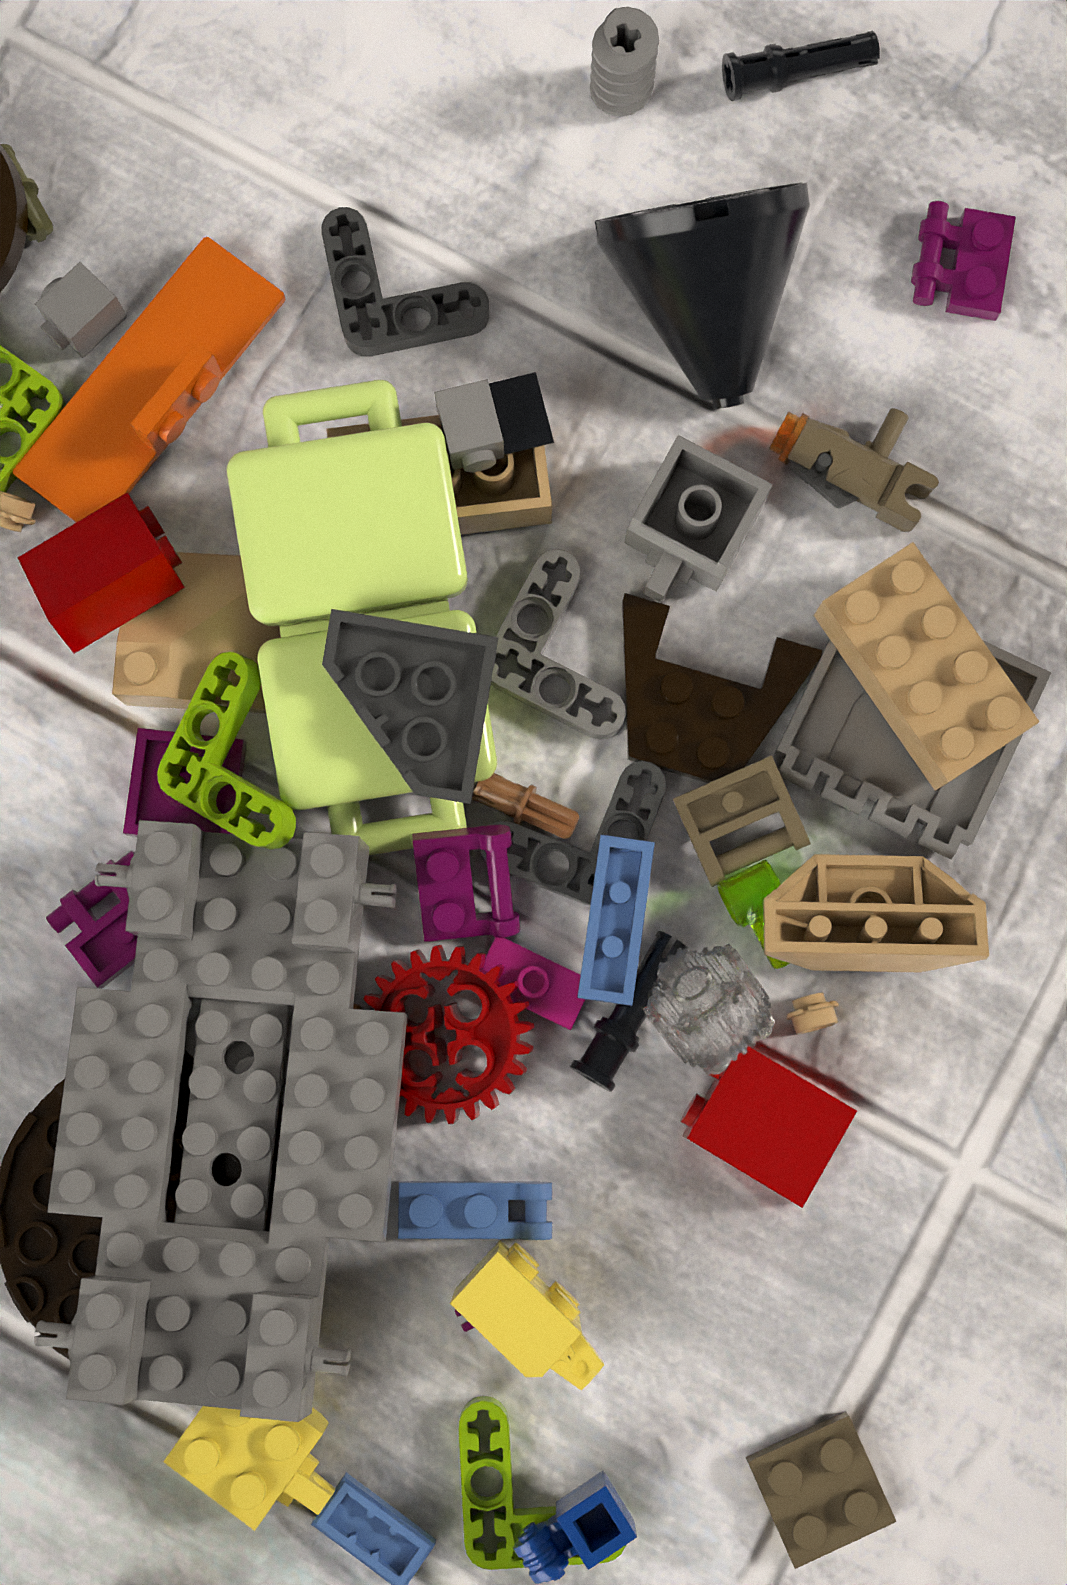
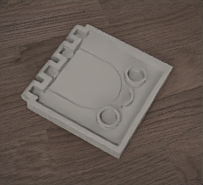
M829 639L774 754L784 758L778 769L783 779L807 791H811L818 775L827 779L820 797L857 815L860 814L868 798L875 802L868 820L905 838L909 837L916 822L924 826L916 843L952 859L960 843L966 846L973 843L1023 734L935 791ZM983 640L1030 709L1034 712L1051 672Z

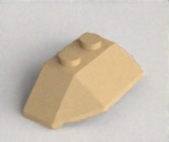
M814 854L763 900L764 955L812 971L921 973L985 960L989 957L986 903L975 894L971 895L957 881L923 856Z

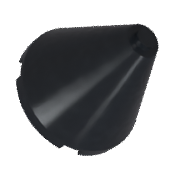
M794 183L732 193L595 220L598 245L701 400H712L714 409L744 404L743 395L754 390L809 210L810 201L807 183Z

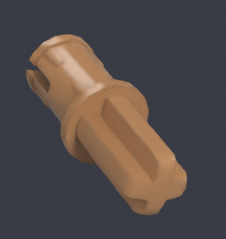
M496 773L484 781L477 782L473 792V801L503 812L514 818V823L520 825L525 821L563 839L571 837L579 820V814L576 811L536 794V786L531 784L527 788L507 780Z

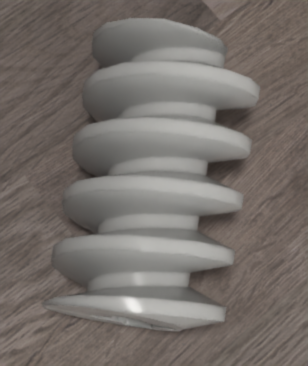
M632 7L614 8L594 33L590 74L591 99L597 108L608 115L618 117L632 115L644 108L652 95L657 65L659 34L652 18L640 9Z

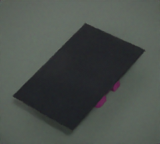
M536 372L489 383L504 441L505 455L554 443Z

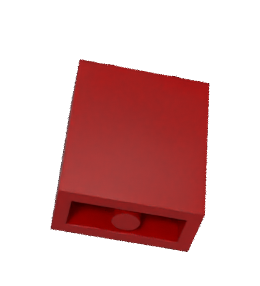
M128 492L17 557L48 621L73 654L185 588L174 569L183 563L166 535L157 539V537L165 533L161 524L149 506L139 510Z
M736 1042L732 1050L723 1046L708 1071V1075L715 1078L705 1097L697 1093L695 1094L680 1120L681 1123L688 1126L682 1136L803 1208L856 1115L857 1110L743 1042Z

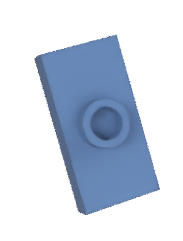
M347 1472L335 1487V1492L319 1515L314 1517L311 1523L312 1526L391 1585H408L436 1544L434 1537Z

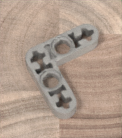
M562 549L548 550L536 560L495 636L499 637L495 660L497 658L506 660L510 654L517 656V667L531 674L533 664L542 668L533 677L531 690L528 693L521 689L526 684L525 678L512 672L507 675L506 679L499 677V666L494 663L491 685L591 738L598 740L609 739L620 731L624 723L626 711L621 697L614 691L542 655L580 582V565L576 558L568 551ZM560 563L566 566L565 576L570 581L568 583L559 581L555 585L551 593V600L560 602L557 607H554L544 597L530 594V592L535 588L542 595L548 583V574L543 570L546 567L554 570ZM528 607L540 608L548 618L547 626L537 634L525 633L517 624L518 615ZM553 676L563 678L570 687L568 698L560 704H551L543 700L539 693V688L545 679ZM579 688L588 691L584 696L585 703L599 708L603 701L611 704L610 714L616 718L614 723L604 721L600 727H596L592 724L593 714L580 706L576 717L568 714L567 712L576 703Z

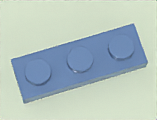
M600 835L577 996L579 999L627 1006L633 1005L655 842Z

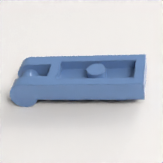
M400 1181L398 1239L550 1240L552 1239V1221H547V1200H552V1182ZM509 1200H525V1220H509Z

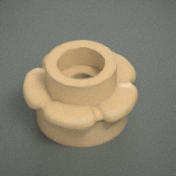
M0 491V527L21 532L24 524L34 525L36 520L32 518L36 504L22 497Z
M823 992L793 1000L794 1011L787 1014V1020H792L796 1035L805 1034L837 1024L838 1020L834 1008L839 1005L837 1001H826Z

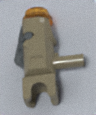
M891 408L874 441H866L863 445L849 438V433L844 429L813 420L804 413H802L801 417H798L788 411L769 447V450L780 455L779 461L787 465L791 471L806 484L813 487L834 507L842 508L857 501L876 511L875 517L902 532H910L914 529L921 518V513L918 509L908 504L905 494L925 499L938 486L939 481L933 474L910 462H906L903 466L888 458L909 419L907 414L901 410Z

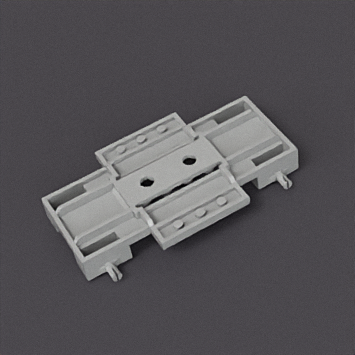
M139 820L136 851L130 861V865L97 864L95 871L103 875L94 876L96 886L127 888L129 906L125 931L138 936L131 991L77 987L48 1213L102 1217L96 1273L95 1276L81 1278L78 1308L72 1324L40 1320L35 1332L57 1334V1336L45 1334L34 1336L35 1346L68 1348L70 1371L66 1399L125 1405L134 1400L208 1406L240 1410V1417L299 1422L312 1413L316 1372L348 1375L350 1364L328 1362L327 1360L347 1362L351 1358L350 1350L318 1348L329 1238L386 1242L407 1014L353 1009L363 906L394 908L396 899L392 896L397 894L396 884L366 883L370 847L360 836L304 832L303 839L291 838L285 846L271 850L248 844L233 834L204 832L194 824ZM193 999H201L200 1013L195 1024L197 1039L193 1072L189 1077L190 1098L187 1124L182 1135L184 1149L180 1183L175 1193L177 1203L175 1222H167L168 1210H165L188 1015L189 1009H192ZM290 1006H293L270 1231H266ZM243 1041L248 1043L254 1051L253 1064L244 1073H232L225 1064L224 1056L226 1050L233 1043ZM223 1153L234 1154L241 1163L242 1172L240 1178L231 1186L218 1184L212 1176L213 1162Z

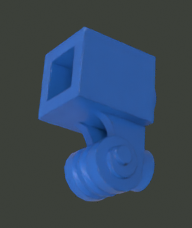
M601 1471L556 1501V1514L539 1524H535V1522L528 1524L512 1548L517 1556L523 1559V1566L529 1568V1576L533 1582L540 1584L552 1580L556 1581L565 1575L563 1569L569 1564L568 1559L577 1554L588 1570L637 1538L633 1517L605 1472Z

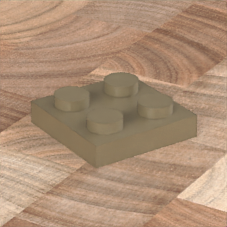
M846 1411L746 1457L795 1569L897 1522L851 1418Z

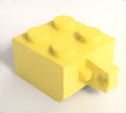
M499 1240L455 1288L450 1304L525 1377H543L549 1369H552L582 1390L604 1366V1362L582 1334L580 1317L578 1316L581 1312L577 1308L580 1304L557 1281L548 1287L537 1276L539 1264L518 1243L515 1242L508 1248Z
M202 1406L163 1461L254 1531L276 1500L289 1507L293 1499L319 1515L335 1492V1487L314 1471L319 1461L310 1452L323 1435L329 1422L313 1407L310 1415L299 1422L240 1417V1410Z

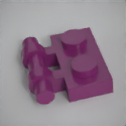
M943 201L930 202L927 217L920 222L918 240L922 242L919 262L913 265L911 283L915 286L913 302L920 306H930L933 304L935 291L948 293L945 312L996 321L1002 308L1016 216L965 208L961 215L959 226H954L947 221L949 205ZM942 248L955 250L952 270L945 269L940 265Z
M131 850L116 863L111 859L106 864L129 866L135 852ZM94 879L79 892L71 890L60 899L62 905L46 916V920L57 933L62 932L73 922L82 931L68 942L65 947L97 988H104L134 964L138 936L125 931L129 906L127 888L99 887L95 885ZM114 892L121 902L97 920L91 908Z

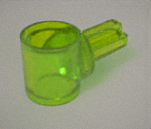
M762 860L717 883L721 899L738 927L742 926V928L750 925L763 951V900L781 885L776 873L767 860ZM766 956L771 967L774 969H780L791 964Z

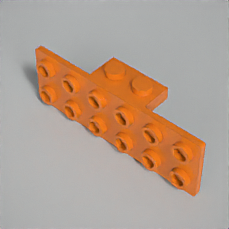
M204 237L13 469V474L74 522L80 521L127 492L129 494L166 447L181 435L187 421L202 403L211 398L222 378L286 300L283 291L211 238Z

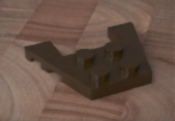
M624 593L622 617L628 760L651 762L661 770L705 783H710L744 768L821 658L823 650L777 637L773 644L761 689L657 659L656 653L670 606Z

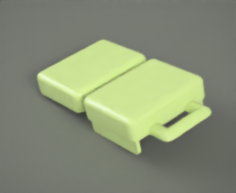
M386 380L367 381L271 397L263 407L268 447L242 451L232 456L227 465V477L249 610L252 616L262 624L279 626L281 638L266 641L260 647L257 656L280 798L293 810H306L327 806L331 834L360 836L370 847L369 855L412 849L413 833L467 828L464 805L461 802L429 797L432 813L363 824L359 801L411 793L413 791L358 716L338 685L323 667L322 662L331 609L477 633L473 618L461 610L450 611L448 598L456 597L465 590L468 577L445 436L442 430L432 423L402 426L396 389ZM363 415L368 416L370 428L368 432L300 442L299 425ZM488 704L474 782L490 778L497 767V756Z

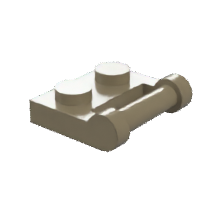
M772 755L673 798L711 887L727 881L725 875L792 846L797 851L811 845ZM779 812L784 827L718 856L715 855L710 841Z

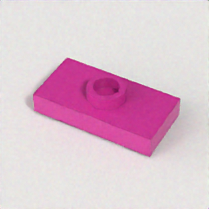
M495 937L485 958L483 969L488 972L495 966L502 964L504 970L498 980L502 986L513 981H518L519 983L517 989L510 995L513 1002L528 1001L530 1005L526 1008L527 1010L571 1030L585 1002V999L577 998L580 974L508 939Z

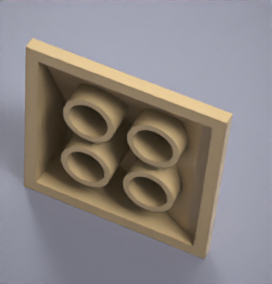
M177 552L183 563L174 569L185 588L120 626L116 643L112 695L126 706L187 709L208 665L219 654L234 652L248 657L258 664L257 656L260 647L268 640L281 638L279 626L264 625L252 616L248 605L240 555ZM231 670L227 679L234 686H237L241 677ZM262 684L249 710L250 713H266ZM218 696L214 700V703L228 707L230 702L222 700Z

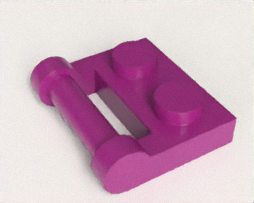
M487 825L412 834L424 942L484 935L509 937L520 932V918L518 912L513 911L507 848L512 845L509 826ZM482 849L486 852L492 912L476 913L469 850Z

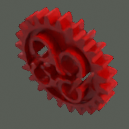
M442 945L433 946L430 962L427 961L420 949L410 952L412 968H409L400 959L393 961L391 967L396 978L392 979L386 975L377 976L375 981L383 991L382 995L370 993L363 998L369 1006L375 1009L374 1011L406 1014L404 1008L408 996L413 994L426 999L435 993V987L431 983L428 984V981L422 977V973L426 974L429 978L433 977L441 981L457 970L458 974L453 979L454 983H451L447 989L448 994L452 997L463 990H471L481 999L482 1010L476 1019L467 1018L462 1015L458 1009L457 1002L444 1006V1019L441 1004L428 1007V1014L423 1023H415L407 1016L399 1098L404 1097L407 1099L404 1115L408 1117L420 1106L425 1107L426 1123H432L437 1118L440 1110H444L448 1124H454L458 1121L460 1108L463 1107L466 1115L471 1120H474L480 1115L479 1100L489 1109L493 1110L499 1105L494 1089L508 1095L516 1089L513 1082L507 1076L508 1073L522 1076L527 1071V1068L516 1059V1056L529 1054L533 1051L534 1046L520 1040V1034L532 1030L534 1023L519 1021L517 1014L525 1010L530 1004L528 1001H512L510 995L517 989L519 983L518 981H513L502 986L498 981L504 970L502 964L495 966L488 972L483 969L486 955L483 952L477 953L468 963L466 962L464 946L455 947L450 959L446 958ZM443 1022L446 1029L455 1030L457 1035L456 1039L448 1042L447 1051L445 1040L443 1038H436L434 1030L442 1026ZM467 1045H475L484 1051L487 1058V1067L484 1072L475 1073L465 1068L456 1075V1082L460 1086L463 1085L462 1087L469 1092V1095H466L462 1090L457 1091L455 1088L450 1087L445 1092L441 1091L436 1098H433L432 1095L438 1088L437 1084L443 1079L442 1072L437 1071L429 1077H420L414 1073L409 1063L410 1055L414 1049L426 1052L431 1057L433 1066H439L446 1062V1052L449 1056V1065H455L460 1062L463 1050Z

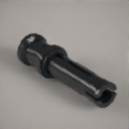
M868 31L855 36L807 44L806 46L783 49L780 45L770 44L766 45L762 52L738 57L734 52L725 53L722 58V77L725 91L730 101H736L741 99L743 93L768 88L772 93L780 92L783 88L787 87L788 82L837 73L853 68L874 66L878 64L877 59L880 58L879 42L876 33Z
M658 931L656 933V938L637 969L633 1005L616 1004L609 1018L602 1017L601 1020H597L593 1026L596 1034L580 1060H573L570 1065L572 1070L609 1092H612L616 1086L613 1079L629 1052H636L639 1047L638 1041L640 1039L636 1036L637 1031L646 1019L683 954L688 950L685 944L676 940L666 958H663L661 955L672 937L665 932Z

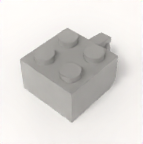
M678 435L635 511L626 531L625 544L648 555L645 562L655 567L645 585L643 594L663 603L675 579L687 584L690 578L717 592L766 503L773 484Z

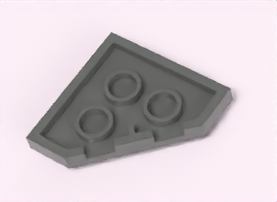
M331 609L322 665L353 706L380 747L383 748L410 789L415 795L471 804L499 637Z

